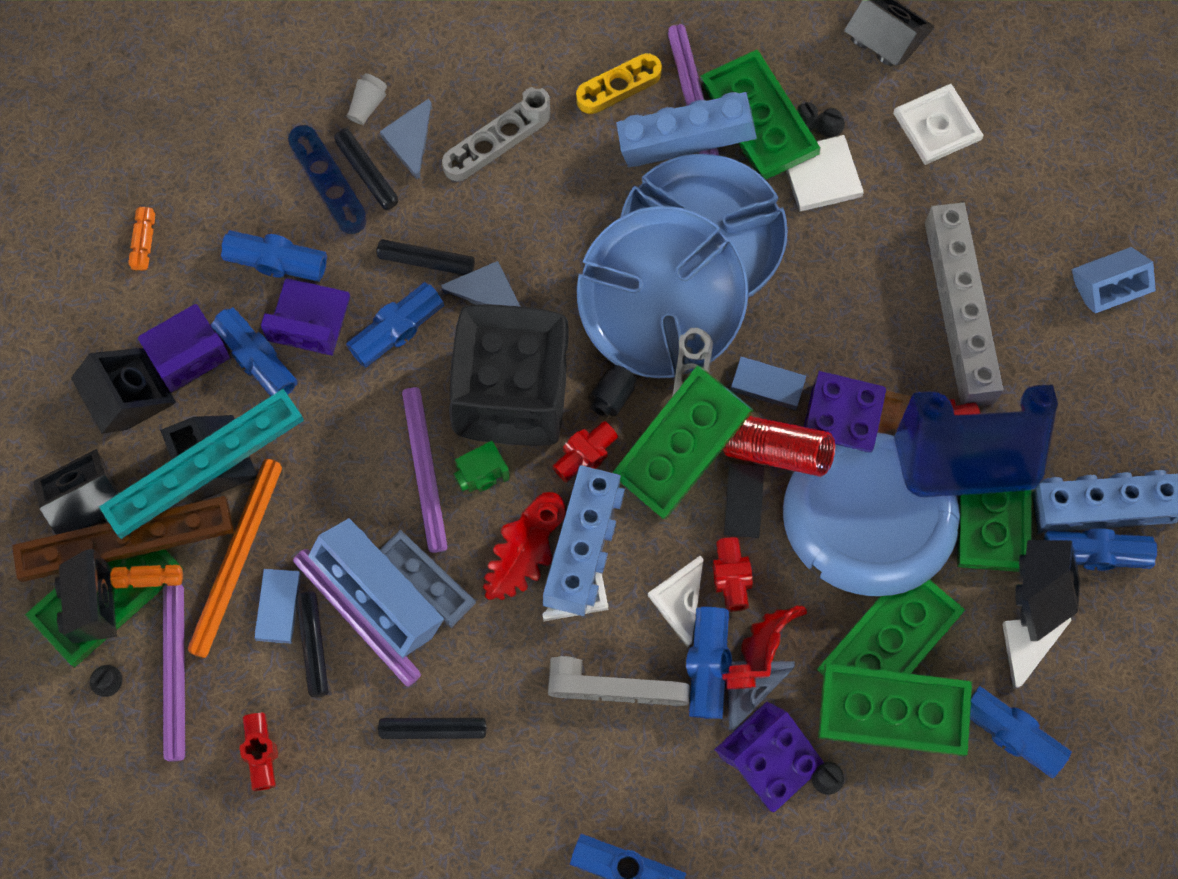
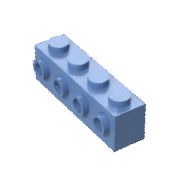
M731 92L723 95L721 98L709 101L696 100L688 106L679 108L667 107L660 109L654 114L645 116L632 115L624 121L616 122L621 152L628 167L640 166L757 139L752 111L746 92Z
M582 465L579 466L544 589L543 606L580 616H585L587 605L594 607L599 589L598 585L593 584L596 572L603 574L608 553L602 552L605 540L612 541L616 527V521L611 519L613 509L621 508L625 489L619 488L621 475Z
M1165 470L1150 471L1145 476L1132 477V474L1128 472L1117 473L1106 479H1097L1096 475H1084L1076 478V481H1063L1060 477H1052L1042 480L1032 492L1038 533L1173 524L1178 522V474H1166Z
M350 518L318 536L308 557L402 658L433 638L444 618Z

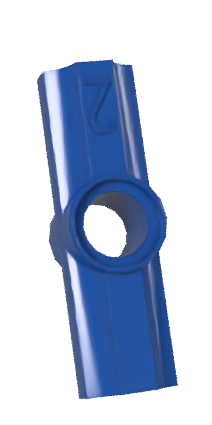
M229 230L222 242L221 257L224 261L255 267L257 271L264 275L271 276V273H273V277L282 278L286 274L320 282L326 269V252L294 245L289 239L279 235L267 234L262 238Z
M424 282L397 304L391 302L381 308L375 315L373 323L346 343L347 348L360 365L367 368L393 346L401 347L406 343L405 339L409 341L413 338L418 330V326L443 308L444 302L438 295V292L430 284Z
M234 307L224 309L215 316L214 321L210 324L212 329L232 351V356L241 368L245 367L244 371L250 377L253 375L270 397L284 389L287 395L290 394L298 384L297 379L276 357L277 353L260 332L255 333Z
M1104 528L1089 529L1083 531V533L1047 531L1044 534V540H1072L1077 565H1083V568L1087 570H1095V567H1097L1098 571L1112 570L1116 567L1151 569L1155 566L1157 543L1154 541V537L1115 535L1113 530Z
M716 607L696 608L694 646L690 647L686 659L687 673L691 678L689 717L704 719L723 718L725 680H722V674L729 673V666H732L731 652L727 647L728 609Z
M981 686L972 694L970 707L971 721L991 734L992 740L999 747L1002 748L1004 745V750L1009 754L1023 757L1052 779L1056 777L1068 761L1072 751L1039 728V723L1025 711L1015 707L1010 708Z
M580 834L569 864L605 879H624L619 875L617 866L625 859L634 861L638 866V874L632 879H685L686 876L685 872L642 857L635 851L624 850L584 834Z

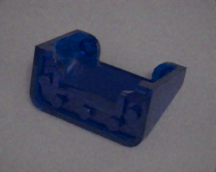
M1036 385L1026 389L1020 399L1022 409L1020 412L955 415L950 400L938 392L913 393L894 436L903 479L907 489L918 497L1028 491L1035 489L1040 484L1046 471L1058 401L1054 386Z

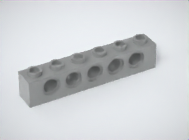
M965 203L931 206L925 221V227L960 403L962 405L976 402L978 406L995 404L1004 389Z

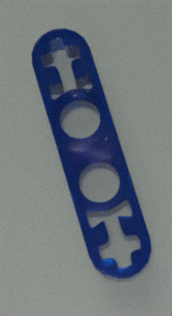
M307 125L296 126L288 135V142L292 153L338 227L347 234L359 233L364 229L367 222L362 204L316 131ZM300 137H304V139L309 141L312 150L309 154H307L303 144L299 143L298 139ZM316 161H325L329 164L327 170L320 174L314 173L310 169ZM333 186H340L344 189L343 195L337 199L329 198L326 192ZM346 204L353 216L356 215L357 221L354 223L346 220L345 212L342 208Z

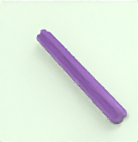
M682 24L672 25L668 29V37L686 105L688 106L696 100H704L685 26ZM717 148L701 151L699 154L719 155Z
M407 388L403 390L402 396L427 544L431 553H437L447 550V541L423 401L419 388Z
M308 549L300 551L293 559L295 565L403 684L408 687L414 684L421 676L420 671L406 656L402 658L319 569L308 557L310 551Z
M165 584L163 586V757L170 762L181 761L185 758L184 587L182 585L167 586Z

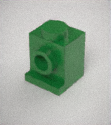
M493 441L455 459L458 471L453 473L462 492L467 489L469 492L476 489L479 492L485 491L497 483L496 479L501 477L503 482L510 480L509 469Z

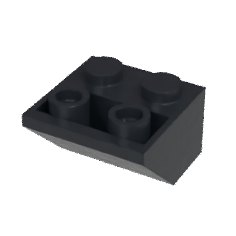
M233 415L197 416L161 429L160 431L171 460L232 422L235 418ZM250 456L188 495L187 497L191 503L202 501L256 479L257 473Z
M1027 540L1026 554L1020 555L1019 572L1020 576H1023L1022 584L1016 585L1015 599L1016 605L1022 606L1021 625L1028 628L1031 641H1039L1078 612L1081 581L1072 540Z

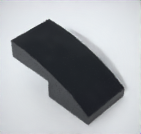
M729 463L724 535L759 538L764 466Z

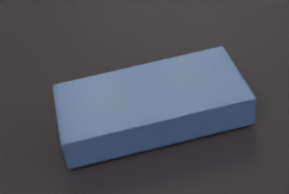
M741 357L730 391L796 410L806 376Z
M264 569L254 636L256 641L292 644L297 608L296 597L299 593L301 578L299 571Z

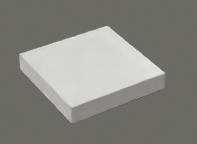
M952 84L895 108L893 112L925 165L976 143L983 138L981 130Z
M844 135L817 141L821 148L820 155L786 170L799 212L863 196V189Z

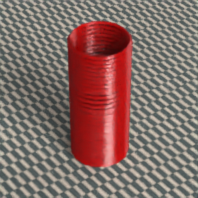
M749 416L723 448V451L728 457L822 477L827 474L833 463L835 439L830 432Z

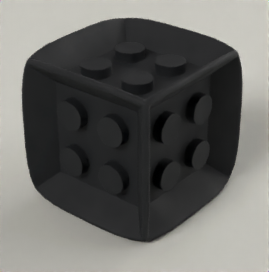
M490 304L469 305L461 309L456 326L450 373L451 402L449 405V416L452 429L456 435L481 442L493 441L500 444L527 446L551 445L559 441L567 374L565 353L569 343L568 320L564 315L539 308Z

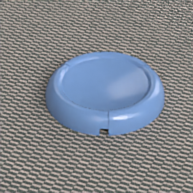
M684 155L657 165L642 177V184L639 187L634 186L621 213L622 217L643 208L671 206L696 212L711 220L721 228V232L727 238L729 237L742 258L748 281V298L760 291L772 278L781 263L787 243L788 231L785 211L783 207L779 208L776 204L778 196L771 185L747 165L719 155Z
M655 206L631 212L604 229L592 243L584 257L583 263H585L583 274H579L577 282V304L581 322L595 347L612 363L626 368L631 373L651 378L675 377L679 355V339L690 328L702 329L710 335L713 341L711 362H713L729 347L742 325L748 302V281L742 258L732 240L721 232V228L696 212L671 206ZM695 335V339L692 341L688 340L687 347L693 349V354H697L699 349H704L705 342L701 341V335ZM687 357L684 358V364L694 363L704 367L705 359L693 360ZM694 369L686 370L683 374H690Z
M877 432L875 447L871 453L835 444L833 463L827 474L822 477L794 471L787 485L783 502V520L787 537L800 560L809 569L815 566L820 570V578L825 582L844 591L860 595H894L912 590L924 584L939 572L947 562L958 536L959 504L954 487L944 470L927 452L917 445L885 433Z

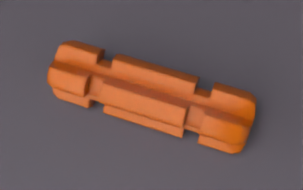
M138 207L135 213L137 223L133 227L130 248L133 251L129 255L128 264L131 269L136 271H145L149 266V257L147 255L151 251L153 228L151 226L154 225L156 215L150 207Z
M161 565L132 566L130 570L126 567H114L111 569L110 581L114 588H128L130 584L133 585V588L162 586L163 583L167 584V586H179L183 581V570L180 565H166L165 568H161Z

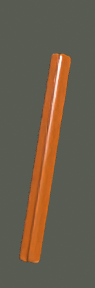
M265 459L262 462L189 643L188 651L192 655L205 658L209 653L281 473L282 466L275 460Z

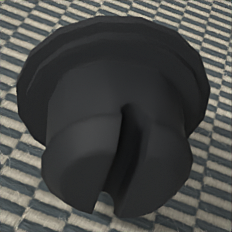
M810 102L800 104L797 112L808 129L813 130L817 128L819 124L817 107Z
M828 108L818 116L819 124L817 130L820 134L826 137H836L844 130L845 122L839 110Z
M112 665L98 667L90 677L92 691L101 697L114 695L122 685L123 678L121 672Z
M824 762L812 774V784L822 794H835L843 786V771L835 763Z

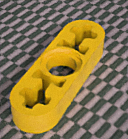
M642 54L582 83L576 91V104L578 108L586 114H595L653 86L661 77V61L655 55ZM642 66H646L648 69L653 68L652 74L649 75L646 71L641 72ZM637 75L636 82H634L633 77ZM616 78H621L628 83V86L623 90H615L610 86V82ZM602 85H604L605 91L601 92ZM590 93L591 96H596V102H592L590 99L585 100V94Z

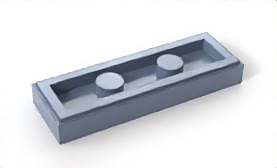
M401 530L380 549L400 573L413 584L415 589L436 608L437 612L444 618L443 621L450 628L476 604V601Z

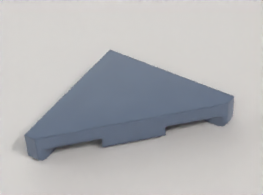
M429 99L380 131L381 138L415 179L421 176L420 171L423 153L425 152L430 112L432 110V104Z
M498 261L441 285L444 294H451L469 300L470 303L475 305L490 304L520 307Z
M745 661L732 662V666H735V665H746V662H745ZM772 661L770 677L756 679V687L728 689L729 730H735L794 669L795 661Z

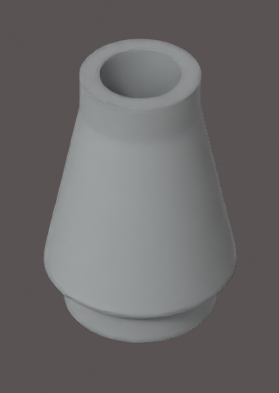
M364 74L362 79L357 80L350 109L346 116L350 120L364 125L367 118L386 97L385 90L387 85L375 76Z

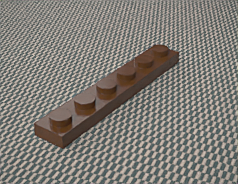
M225 496L167 509L122 539L117 536L109 523L14 544L12 549L17 579L20 582H26L59 574V565L88 549H94L106 562H111L232 534L234 531L228 500Z

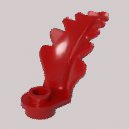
M553 492L540 494L522 511L519 520L502 527L501 534L507 542L497 544L493 548V552L501 559L488 563V568L494 572H488L484 577L489 582L483 585V588L486 590V599L493 600L498 598L504 600V593L510 597H515V586L521 591H526L528 588L525 576L534 581L540 579L541 574L538 564L544 566L551 565L553 557L548 537L564 520L566 515L565 503L558 494Z
M797 605L787 610L778 609L773 614H764L762 617L764 622L751 625L750 630L753 635L745 638L741 645L746 665L729 666V673L722 674V680H726L727 689L756 687V679L770 677L771 663L781 641L780 632L793 619L807 615V609L804 606Z

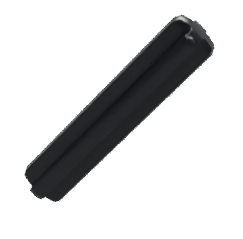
M343 128L334 135L335 143L382 208L390 210L392 207H395L399 202L398 196L351 131Z
M385 239L379 241L376 251L379 259L461 275L473 272L475 267V259L472 256Z
M302 592L296 598L308 694L311 697H322L328 694L329 689L317 596L314 592Z
M483 717L381 718L378 723V735L381 739H483L486 736L487 725Z

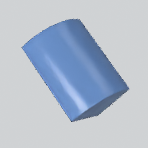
M1132 247L1072 269L1073 279L1087 307L1095 314L1156 291L1153 261Z

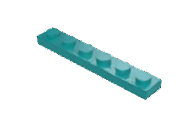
M282 389L100 505L99 508L117 536L122 539L303 422V416L284 389Z

